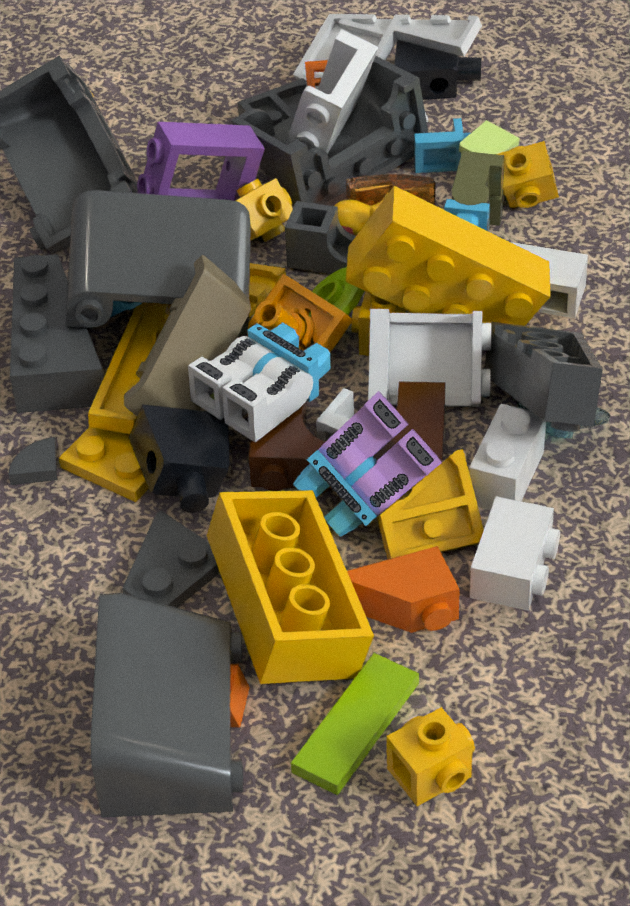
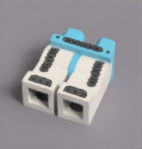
M256 323L247 330L248 336L237 338L224 353L209 361L204 357H200L188 365L191 401L218 419L224 418L227 425L254 442H257L297 411L306 401L311 402L318 397L319 379L331 369L329 350L315 343L302 351L299 349V336L295 329L285 323H281L272 330H268ZM213 392L215 400L210 397ZM247 413H248V421H246V420L243 418V417L245 416V414H247Z

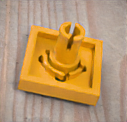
M283 273L266 299L257 306L254 316L248 323V329L258 323L266 329L272 330L281 323H285L295 329L299 336V349L302 351L310 346L311 341H314V344H320L331 353L353 319L339 308Z

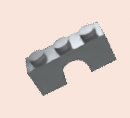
M296 201L285 226L288 268L332 274L341 268L347 267L348 246L356 236L348 233L339 223L338 207Z

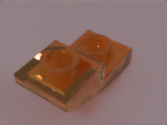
M384 174L346 179V200H358L372 206L382 201L385 195L396 186L435 205L436 182L431 177L406 174Z

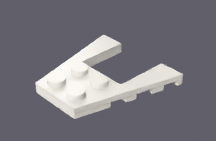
M329 14L293 75L296 80L302 78L306 80L305 62L328 60L335 38L341 29L378 46L376 56L386 61L397 40L465 57L482 25L479 17L475 15H469L467 20H451L449 15H432L430 20H411L410 15H395L393 19H377L375 14ZM314 72V77L322 78L324 72Z

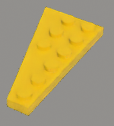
M250 263L249 300L251 310L249 319L255 313L257 306L266 299L283 273L286 275V268ZM142 302L141 305L135 307L88 412L89 428L131 433L137 416L124 406V394L140 381L136 371L141 362L146 361L170 315L169 309L172 304Z

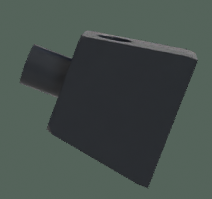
M397 40L394 65L419 77L423 100L456 98L458 80L481 81L482 57H459V55Z
M142 404L129 435V440L149 491L155 495L179 497L180 507L185 512L196 513L204 510L209 504V498L216 497L228 472L229 425L225 423L224 418L220 420L208 411Z

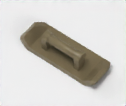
M201 255L194 262L196 274L183 298L174 299L169 309L170 315L146 361L141 362L136 371L140 381L124 394V406L136 416H138L142 404L200 411L201 407L191 401L188 365L200 357L211 361L224 353L231 343L236 340L250 313L251 304L247 296L235 281L204 255Z

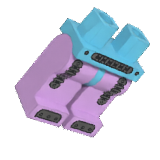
M380 391L370 398L358 412L307 459L310 464L303 469L293 483L299 491L313 490L316 498L329 486L338 494L343 501L324 518L340 537L354 530L361 523L367 526L373 519L442 463L441 459L414 429L408 432L381 458L377 460L374 457L377 452L409 425Z

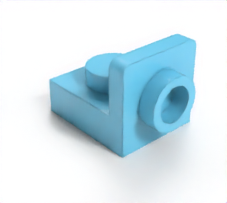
M461 118L453 119V132L414 134L415 173L457 171L461 157L459 144L471 134L470 132L463 133Z

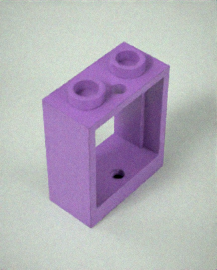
M158 121L154 137L149 140L147 145L148 159L144 174H141L138 178L137 192L142 194L235 201L240 198L236 190L255 180L265 148L251 126ZM179 154L226 156L216 190L170 188Z

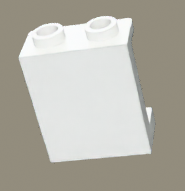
M343 29L340 30L335 38L318 89L306 86L302 93L286 145L297 139L306 144L308 149L318 147L328 154L359 101L378 46Z
M370 309L368 400L380 391L392 406H397L399 381L446 382L445 407H480L481 396L490 397V369H481L482 350L491 351V323H482V311H473V314L390 313L389 309Z

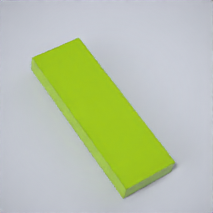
M373 653L292 760L291 773L338 796L418 686L419 673Z

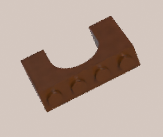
M399 381L397 411L409 425L374 455L377 460L408 432L414 429L443 462L446 382ZM307 401L257 442L251 440L249 451L251 487H263L269 491L296 488L293 483L303 469L310 464L307 459L325 443V441L315 437L306 428ZM329 486L322 493L329 492L333 489Z

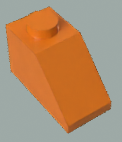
M438 546L347 571L364 613L368 618L410 633L423 629L431 631L440 630L449 625L451 621L459 619L460 589Z

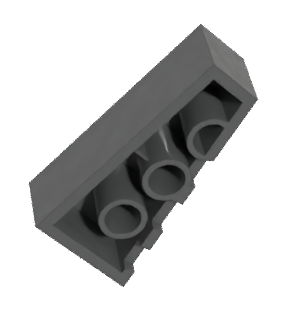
M491 322V351L486 353L484 369H490V381L542 420L550 421V426L554 429L577 432L580 431V425L594 427L603 368L583 334Z

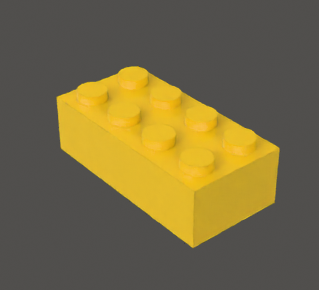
M396 186L391 189L348 246L346 282L411 313L473 314V311H482V323L498 322L526 326L550 298L549 261Z
M313 490L219 492L206 536L260 684L354 679L361 671L374 634Z

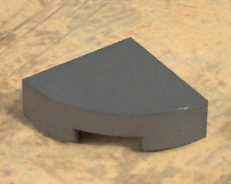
M55 437L36 441L16 455L9 468L10 485L58 480Z

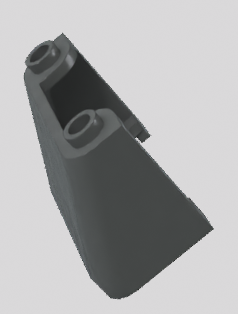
M376 55L359 101L328 154L318 147L308 149L306 144L297 139L286 145L295 114L273 126L270 115L260 109L248 110L231 120L232 125L251 126L265 148L259 167L271 180L277 178L280 186L290 195L293 205H295L296 201L334 206L336 203L345 200L414 157V134L428 133L419 77Z
M60 56L0 90V148L8 159L36 214L33 217L35 226L30 228L31 235L41 250L47 249L52 253H57L70 248L72 206L74 200L80 194L92 190L138 193V181L89 88L81 76Z
M101 190L86 191L80 194L74 200L72 206L65 326L91 328L105 324L111 317L113 301L172 304L174 299L184 297L196 274L194 262L201 255L206 256L235 281L249 299L251 241L249 211L240 202L226 199ZM249 315L237 337L247 336Z
M124 593L100 594L91 721V763L102 818L233 812V792H243L244 780L242 759H232L231 664L243 663L242 633L232 632L231 622Z

